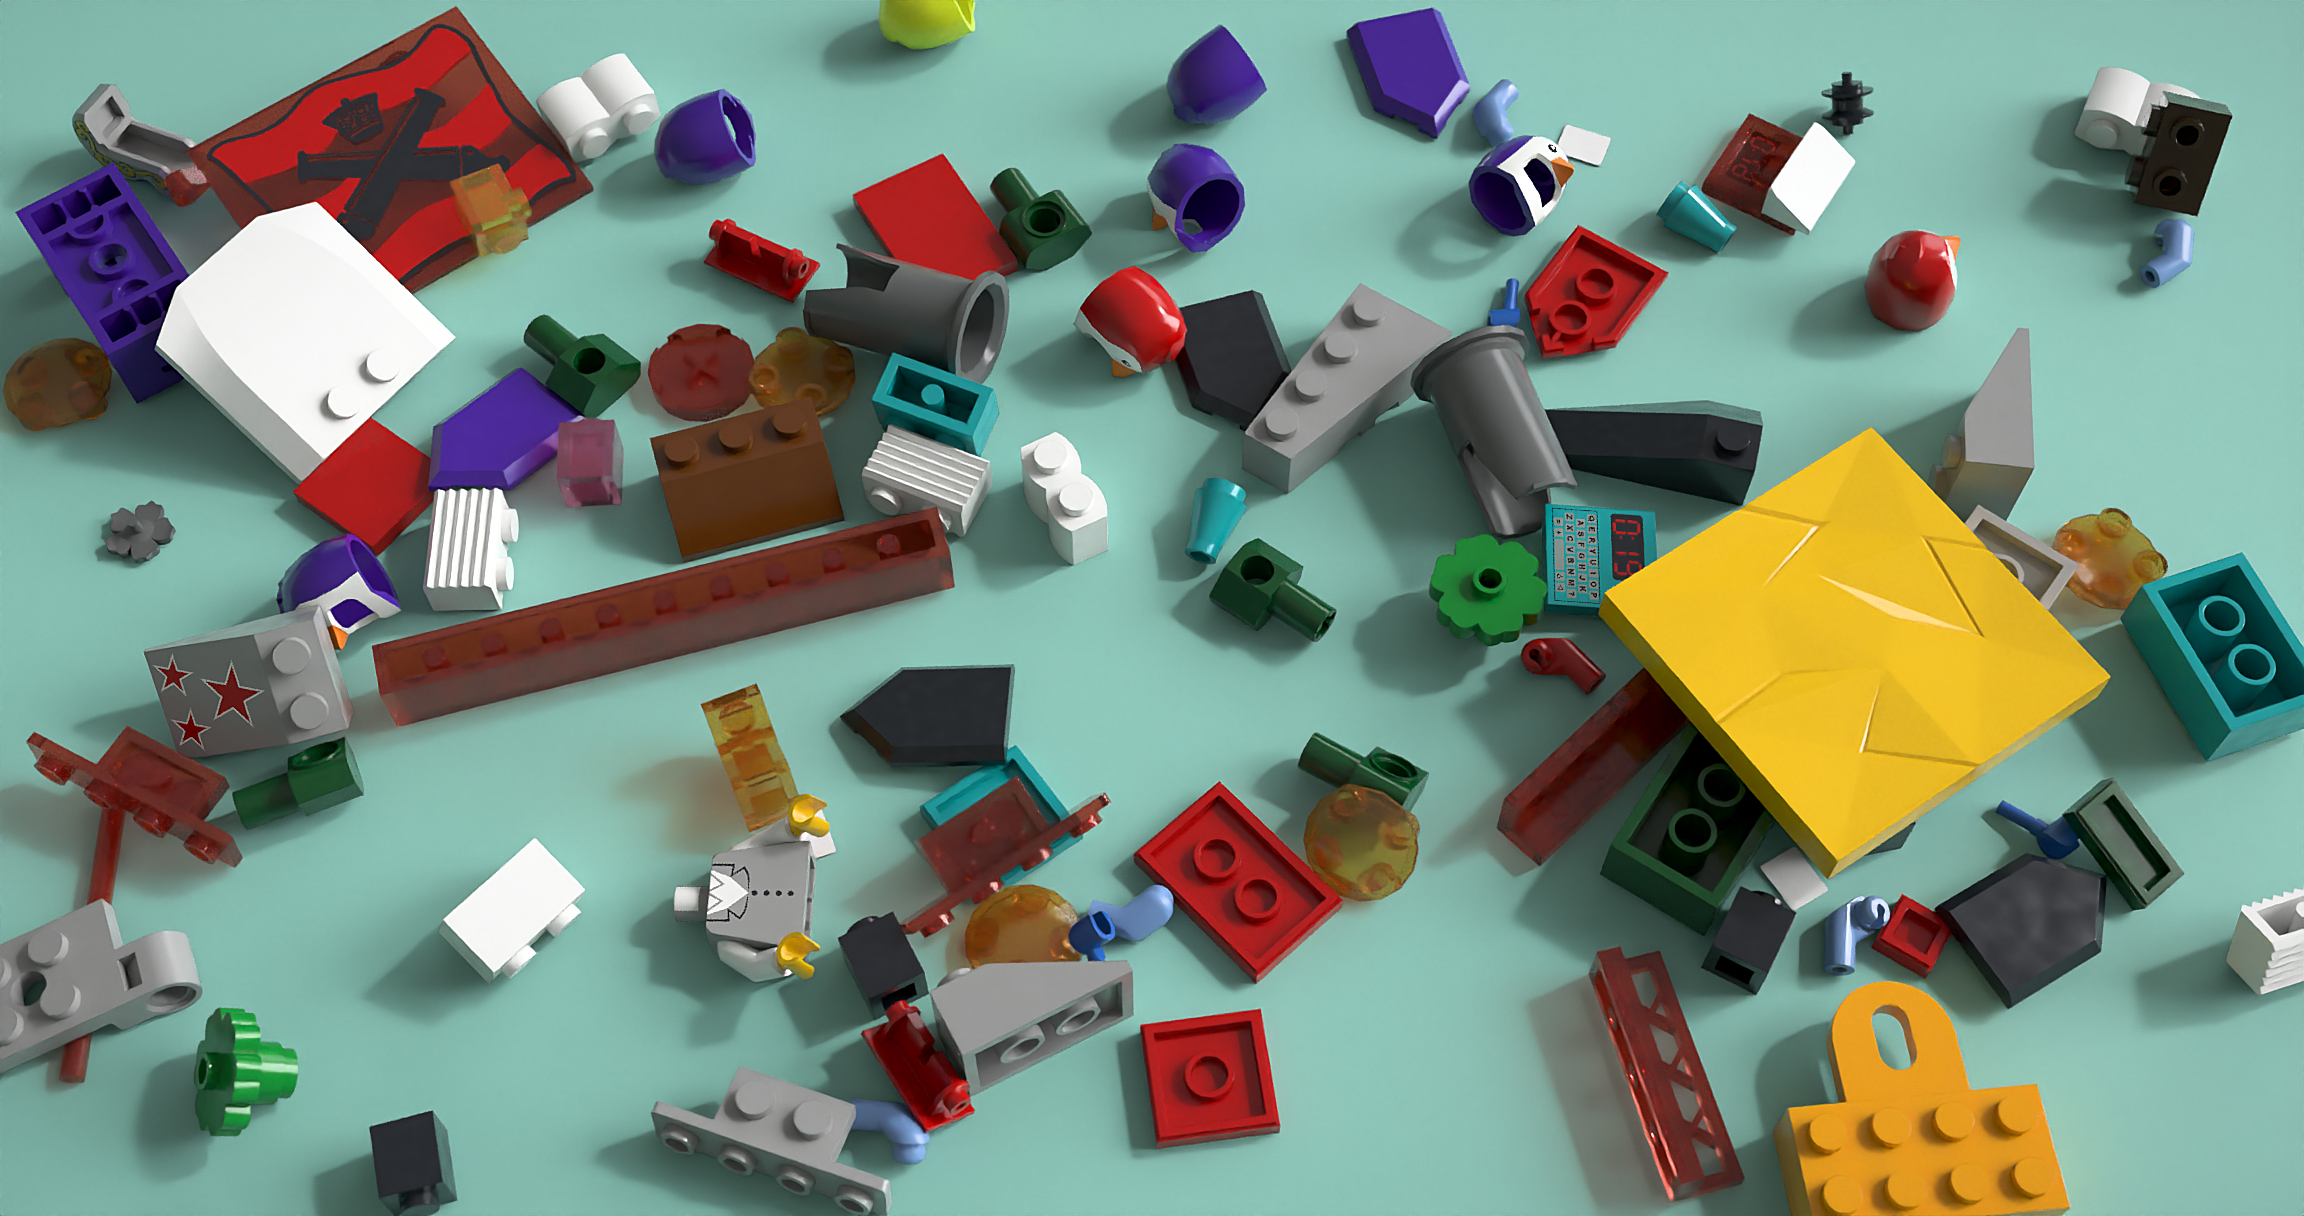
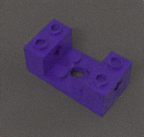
M114 162L15 212L49 269L90 328L136 404L185 379L154 349L174 292L190 275Z

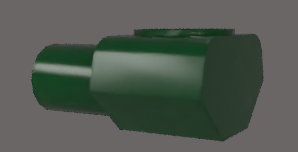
M1017 168L1003 170L991 182V193L1007 212L1001 221L999 234L1025 268L1048 270L1073 257L1092 235L1088 224L1062 191L1053 190L1040 197Z
M545 314L535 318L525 330L523 336L524 343L554 366L545 385L582 413L588 420H594L634 386L640 377L641 362L605 334L588 335L578 338L549 315Z
M1259 538L1245 543L1222 570L1209 595L1212 603L1255 631H1259L1273 615L1313 642H1318L1326 634L1337 613L1334 607L1298 585L1304 568L1302 565ZM1260 578L1265 580L1266 583L1255 585L1248 583L1246 580Z
M1315 732L1307 742L1297 766L1304 772L1345 792L1346 803L1396 829L1408 817L1429 777V772L1413 765L1403 757L1390 753L1378 746L1364 757L1318 732Z
M342 737L334 741L314 745L296 755L288 757V772L234 791L232 796L243 826L246 830H250L301 810L306 816L363 796L364 787L354 753L346 737Z

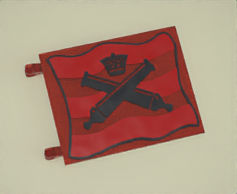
M457 6L186 150L187 156L195 167L174 171L166 176L164 180L171 199L179 207H186L192 204L210 187L241 230L258 216L317 202L411 294L418 292L594 191L591 182Z

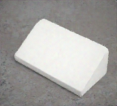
M1814 122L1770 186L1761 213L1808 235L1854 167L1855 160L1825 128Z

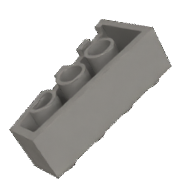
M1360 283L1244 432L1242 469L1289 494L1338 455L1339 448L1355 435L1361 437L1375 425L1376 419L1394 404L1400 406L1414 395L1410 385L1414 369L1425 356L1441 344L1451 340L1452 331Z

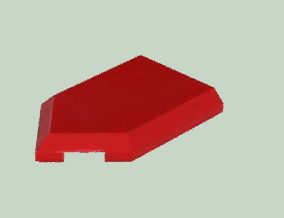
M1577 225L1524 295L1525 305L1542 359L1616 348L1667 279L1669 272Z

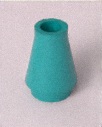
M1682 181L1668 195L1656 214L1665 221L1663 227L1706 245L1717 253L1725 247L1737 230V227L1723 216L1696 185L1689 187Z
M1207 478L1203 486L1195 490L1189 538L1184 551L1188 557L1204 564L1216 563L1219 552L1247 510V506L1244 503L1246 492L1241 487L1224 479Z

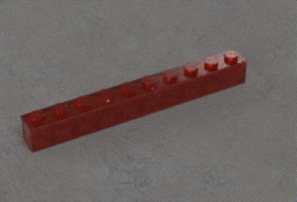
M937 507L372 645L379 694L395 724L399 727L955 588L951 554Z

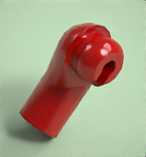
M1567 638L1534 639L1526 643L1521 650V661L1526 670L1536 675L1567 676L1586 695L1596 690L1606 678V674L1579 647Z

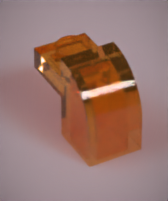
M757 684L702 703L701 707L712 734L717 753L749 833L776 823L786 817L791 803L799 796L788 762L776 738Z

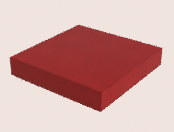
M370 417L312 472L293 493L298 502L342 533L356 535L378 557L434 501L435 492H429L428 488L431 458Z
M1261 1009L1140 1025L1157 1149L1280 1132V1121Z

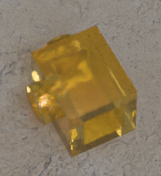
M499 163L450 182L454 207L480 258L492 253L504 254L519 246L522 241L529 239L526 219L532 217L530 205L520 187L512 190Z

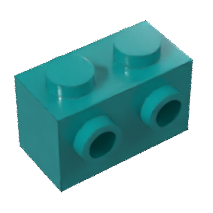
M892 353L871 399L879 424L882 425V429L885 432L888 425L893 424L977 457L981 456L999 416V408L993 388L896 353Z

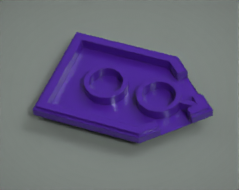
M1427 8L1355 23L1346 31V38L1374 111L1391 119L1396 115L1418 125L1420 132L1437 139L1446 127L1448 118L1455 108L1461 105L1470 92L1471 87L1441 12L1434 8Z
M522 367L514 369L433 426L429 492H435L438 489L446 492L449 489L453 490V486H485L490 491L494 488L501 491H510L589 433L590 425L582 413Z

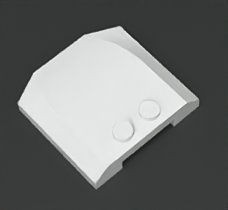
M317 202L256 217L184 280L174 292L154 350L296 484L300 485L413 377H416L455 339V336Z

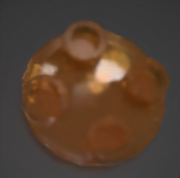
M785 328L777 334L776 342L771 343L756 356L748 373L750 391L758 404L764 409L812 397L818 418L836 410L850 396L856 382L853 354L847 347L840 346L834 341L823 337L811 336L801 328Z
M56 338L33 346L16 359L6 374L3 395L7 408L26 429L40 431L46 427H61L81 419L94 420L104 414L108 407V401L105 396L110 390L113 372L107 356L94 343L78 338Z
M2106 508L2099 515L2088 514L2071 519L2057 531L2051 547L2079 564L2066 587L2080 599L2100 608L2126 610L2141 585L2162 579L2168 570L2166 558L2156 551L2151 541L2132 525L2129 515L2117 508Z
M1344 784L1320 799L1307 818L1303 838L1307 861L1313 871L1336 894L1360 902L1382 900L1400 890L1414 872L1419 850L1417 838L1420 833L1418 820L1411 812L1404 810L1400 804L1384 792L1354 784Z
M1034 884L1008 886L987 896L972 912L965 931L966 957L973 970L984 964L1079 962L1082 960L1083 955L1072 947L1068 935L1073 924L1080 919L1072 904L1054 890Z

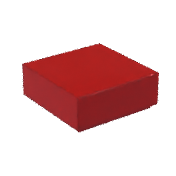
M1902 894L1890 913L1889 921L1882 927L1871 948L1926 979L1952 933L1936 912Z

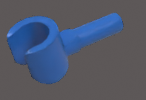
M1510 278L1506 281L1502 309L1488 311L1487 326L1509 325L1517 328L1520 320V311L1516 305L1519 281L1517 279Z
M2004 800L2001 801L1996 809V813L2037 837L2038 846L2050 859L2065 858L2080 846V843L2077 841L2079 837L2063 816L2048 825L2041 819L2032 817Z
M1098 911L1092 916L1087 915L1073 924L1068 935L1069 942L1078 953L1086 955L1088 961H1105L1106 957L1101 946L1115 937L1114 924L1104 911Z

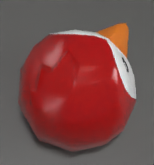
M1908 230L1890 237L1873 255L1868 267L1864 287L1865 297L1874 317L1894 329L1920 331L1934 326L1943 318L1953 301L1956 291L1957 268L1955 260L1961 242L1960 237L1954 235L1938 236L1925 230Z
M1136 266L1119 270L1102 281L1083 302L1073 323L1089 339L1095 338L1106 349L1112 358L1113 377H1127L1136 372L1148 373L1158 369L1167 362L1173 363L1184 347L1187 332L1184 317L1175 300L1153 276Z

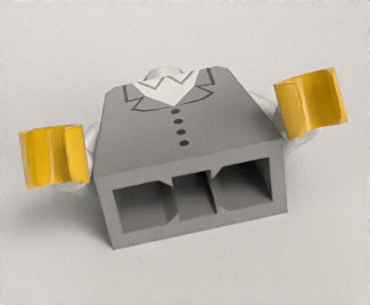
M801 794L796 797L791 803L786 817L734 845L729 851L719 852L714 855L710 886L676 887L674 898L676 922H706V936L713 953L719 955L723 963L753 982L771 980L788 976L792 973L801 979L807 980L814 973V968L809 965V954L812 951L818 952L820 950V946L811 940L817 864L811 842L803 840L807 837V833L818 838L824 837L829 832V822L815 816L818 811L827 807V802L810 794Z

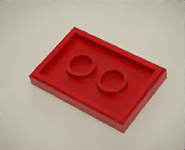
M943 153L852 194L855 208L888 257L975 280L978 275L989 270L997 272L1004 277L1018 271L1017 258Z
M1220 781L1134 853V863L1156 885L1166 887L1172 893L1174 903L1256 984L1342 908L1343 899Z

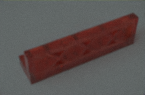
M1643 667L1504 798L1496 828L1538 866H1541L1691 721Z
M1620 946L1597 951L1589 971V977L1670 1203L1741 1185L1745 1180L1660 950L1625 959ZM1650 971L1658 993L1650 1008L1641 1004L1631 975ZM1660 1004H1662L1666 1017L1656 1012ZM1649 1024L1674 1036L1678 1052L1671 1065L1662 1061ZM1681 1059L1683 1060L1687 1074L1677 1069ZM1670 1080L1695 1093L1700 1107L1692 1123L1683 1118ZM1702 1117H1704L1708 1131L1698 1127ZM1692 1138L1716 1150L1723 1172L1704 1176L1691 1140Z

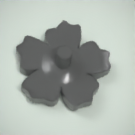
M151 500L146 505H138L135 509V516L123 507L118 512L112 513L110 530L114 535L105 539L104 542L110 554L119 555L122 558H128L132 555L134 561L139 563L149 561L153 556L160 553L158 545L170 543L173 540L176 529L171 525L168 518H163L164 508L162 505L155 504Z

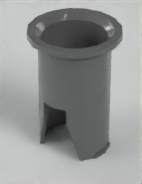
M837 243L836 248L843 252L847 261L846 288L806 290L803 318L804 326L809 335H816L891 357L892 353H896L976 383H984L1000 354L1007 329L1009 289L1004 276L989 270L978 275L975 280Z
M1509 325L1487 326L1465 332L1441 344L1422 359L1414 369L1410 382L1412 390L1419 400L1434 404L1465 478L1492 535L1502 537V539L1518 538L1542 529L1541 512L1545 504H1552L1550 488L1567 487L1575 489L1578 487L1558 438L1523 364L1530 350L1528 339L1521 329Z

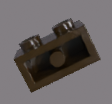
M2162 91L2158 105L2150 104L2143 120L2141 134L2146 135L2147 139L2141 155H2132L2126 170L2124 184L2130 185L2129 191L2134 203L2198 216L2233 117L2226 104Z

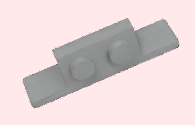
M739 1066L713 1120L660 1101L655 1103L651 1111L657 1137L660 1138V1141L666 1147L677 1153L693 1155L697 1151L717 1158L722 1166L732 1172L750 1175L755 1171L775 1178L781 1187L799 1195H809L811 1191L833 1198L835 1203L842 1209L856 1215L865 1216L873 1212L887 1216L891 1208V1188L888 1180L836 1162L856 1118V1107L854 1104Z

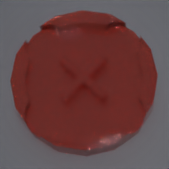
M695 324L678 329L667 336L668 342L662 345L660 350L657 346L650 356L647 374L655 400L667 413L685 421L708 422L726 417L744 405L755 387L757 369L749 344L742 337L740 340L737 336L731 334L730 329L721 325Z

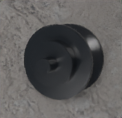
M1843 72L1842 81L1832 83L1830 89L1821 92L1822 96L1832 100V109L1823 113L1822 119L1832 120V125L1843 126V134H1853L1854 125L1864 123V118L1874 115L1873 110L1863 107V97L1871 94L1873 88L1863 86V81L1852 80V72Z

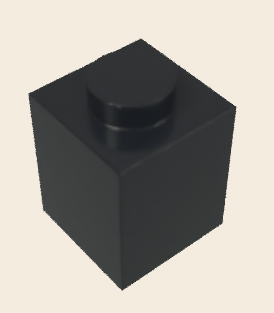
M1740 886L1701 968L1757 995L1797 913L1784 907L1777 897L1767 892L1750 891Z
M893 911L880 918L878 916L865 917L854 923L847 930V934L838 937L844 962L874 1021L885 1016L886 1010L898 1001L905 1000L910 1004L929 994L925 972Z
M433 1110L369 1126L378 1196L394 1216H430L440 1210V1205L458 1200L447 1129Z

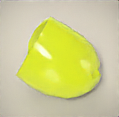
M880 0L879 26L883 36L890 42H898L910 49L917 50L937 48L955 42L974 32L973 13L975 3L974 0Z

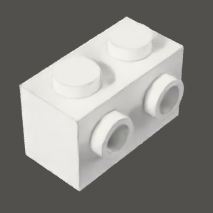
M534 838L442 920L439 933L489 984L502 972L511 979L537 954L530 947L547 931L554 938L557 937L582 913L575 905L580 901L585 889Z

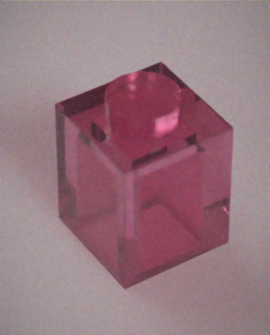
M584 418L578 422L559 423L556 479L567 507L622 504L624 448L614 419Z

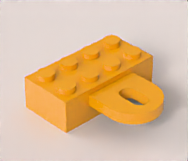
M1892 981L1874 982L1859 987L1842 1001L1833 1015L1827 1031V1051L1839 1103L1787 1108L1773 1130L1791 1216H2062L2070 1208L2037 1084L1970 1090L1956 1032L1950 1018L1932 997L1913 986ZM1880 1013L1889 1014L1900 1022L1910 1056L1909 1068L1897 1070L1883 1062L1873 1030L1872 1016Z

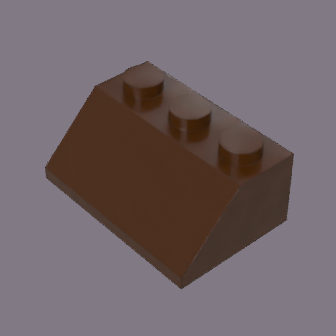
M812 397L650 438L659 477L684 563L845 521Z

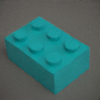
M2243 552L2141 585L2120 617V620L2206 762L2304 729V647Z

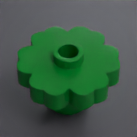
M1481 534L1474 537V539L1462 538L1458 540L1455 544L1454 555L1446 554L1437 558L1434 572L1430 579L1429 596L1438 602L1436 619L1440 624L1449 628L1455 637L1466 639L1474 635L1486 646H1495L1501 642L1509 643L1518 640L1522 625H1533L1539 621L1547 592L1546 583L1539 577H1536L1539 567L1538 559L1531 553L1526 552L1525 548L1516 541L1506 542L1499 546L1494 537L1489 534Z
M216 1008L213 1015H210L207 1019L205 1040H201L197 1048L194 1070V1084L198 1089L195 1100V1113L197 1118H199L201 1131H209L211 1136H239L242 1130L246 1129L249 1125L251 1105H271L278 1098H290L296 1087L298 1059L295 1050L292 1048H282L279 1042L261 1041V1032L257 1025L255 1014L245 1013L243 1008Z

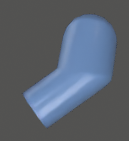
M1506 79L1500 80L1476 104L1473 110V119L1479 134L1482 137L1486 136L1489 143L1496 147L1500 143L1508 141L1514 133V128L1506 121L1508 115L1505 110L1518 98L1519 92L1516 86Z
M2166 219L2157 225L2154 233L2162 235V237L2157 238L2156 243L2163 247V252L2140 269L2141 279L2147 286L2157 288L2190 267L2193 257L2194 231L2183 219Z
M1153 885L1145 889L1143 893L1124 907L1093 899L1087 915L1092 916L1098 911H1104L1114 924L1116 937L1130 941H1141L1168 922L1173 914L1174 898L1166 887Z
M1873 895L1868 897L1859 896L1828 915L1825 923L1824 940L1825 972L1838 976L1850 975L1855 972V944L1875 933L1878 928L1885 926L1889 921V908L1882 898Z

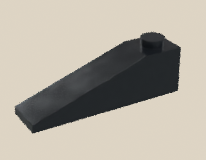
M1709 400L1544 409L1571 469L1742 506L1755 473L1762 436L1763 422L1760 411Z

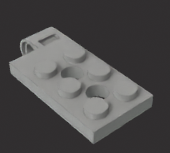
M99 899L0 944V1074L110 1023L124 1031L156 1015L175 1013L196 1003L202 996L203 990L188 936L179 931H160L143 936L123 946L114 907L105 900ZM46 979V988L42 992L40 1000L30 1006H25L24 997L29 987L37 981Z

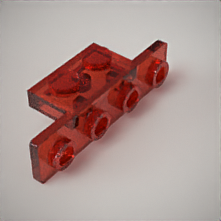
M126 726L97 764L36 732H33L27 739L26 743L37 760L34 764L35 769L50 781L64 786L69 780L84 788L83 793L86 797L101 808L114 812L117 807H120L135 815L133 817L134 821L150 834L164 838L169 833L184 841L183 846L185 849L205 863L213 865L218 859L236 868L243 859L231 835L204 821L230 788L226 778L129 726Z
M1014 776L915 840V844L946 892L901 921L899 924L904 934L912 935L920 931L924 938L933 935L955 919L950 911L952 908L969 897L974 905L984 901L1005 886L1000 876L1018 864L1025 872L1050 857L1054 851L1049 844L1066 832L1070 834L1072 839H1075L1094 828L1102 821L1098 811L1111 803L1107 794L1103 792L1088 797L1048 824L1019 777Z

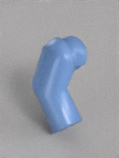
M850 1100V1103L856 1107V1118L850 1130L884 1132L888 1139L894 1142L892 1157L898 1163L918 1164L925 1158V1143L930 1141L929 1133H924L907 1105L891 1101Z

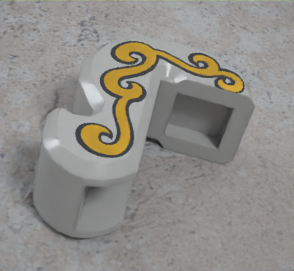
M100 84L78 108L71 119L76 136L94 159L104 167L114 162L124 179L132 181L148 180L155 186L160 195L167 197L182 196L207 166L205 153L190 138L133 118L130 115V106L116 85Z

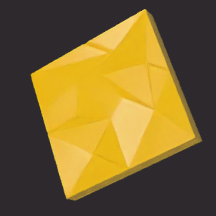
M1872 427L1604 592L1598 612L1599 616L1828 880L2093 701L2111 678L2097 661L1992 552L1987 550L1979 538Z

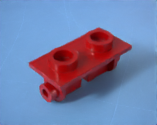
M725 219L724 221L715 220L710 227L709 238L715 241V246L704 259V264L788 302L794 303L820 267L819 262L803 256L801 250L797 248L790 250L736 226V222L731 219Z
M905 1000L898 1001L885 1012L889 1020L888 1022L861 1032V1036L924 1133L970 1116L975 1112L970 1104L971 1099L967 1094L970 1089L969 1084L966 1080H961L943 1051H935L932 1045L936 1040L920 1018L921 1012L917 1006H909Z

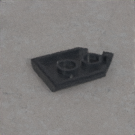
M1254 290L1180 307L1179 309L1184 317L1187 332L1184 347L1175 358L1191 406L1210 416L1216 413L1240 424V429L1244 431L1247 430L1292 371L1263 295Z
M1014 664L901 667L840 715V718L855 734H860L891 768L1006 765L1015 667Z
M2025 853L1939 904L1934 910L2009 1010L2102 951L2107 875Z

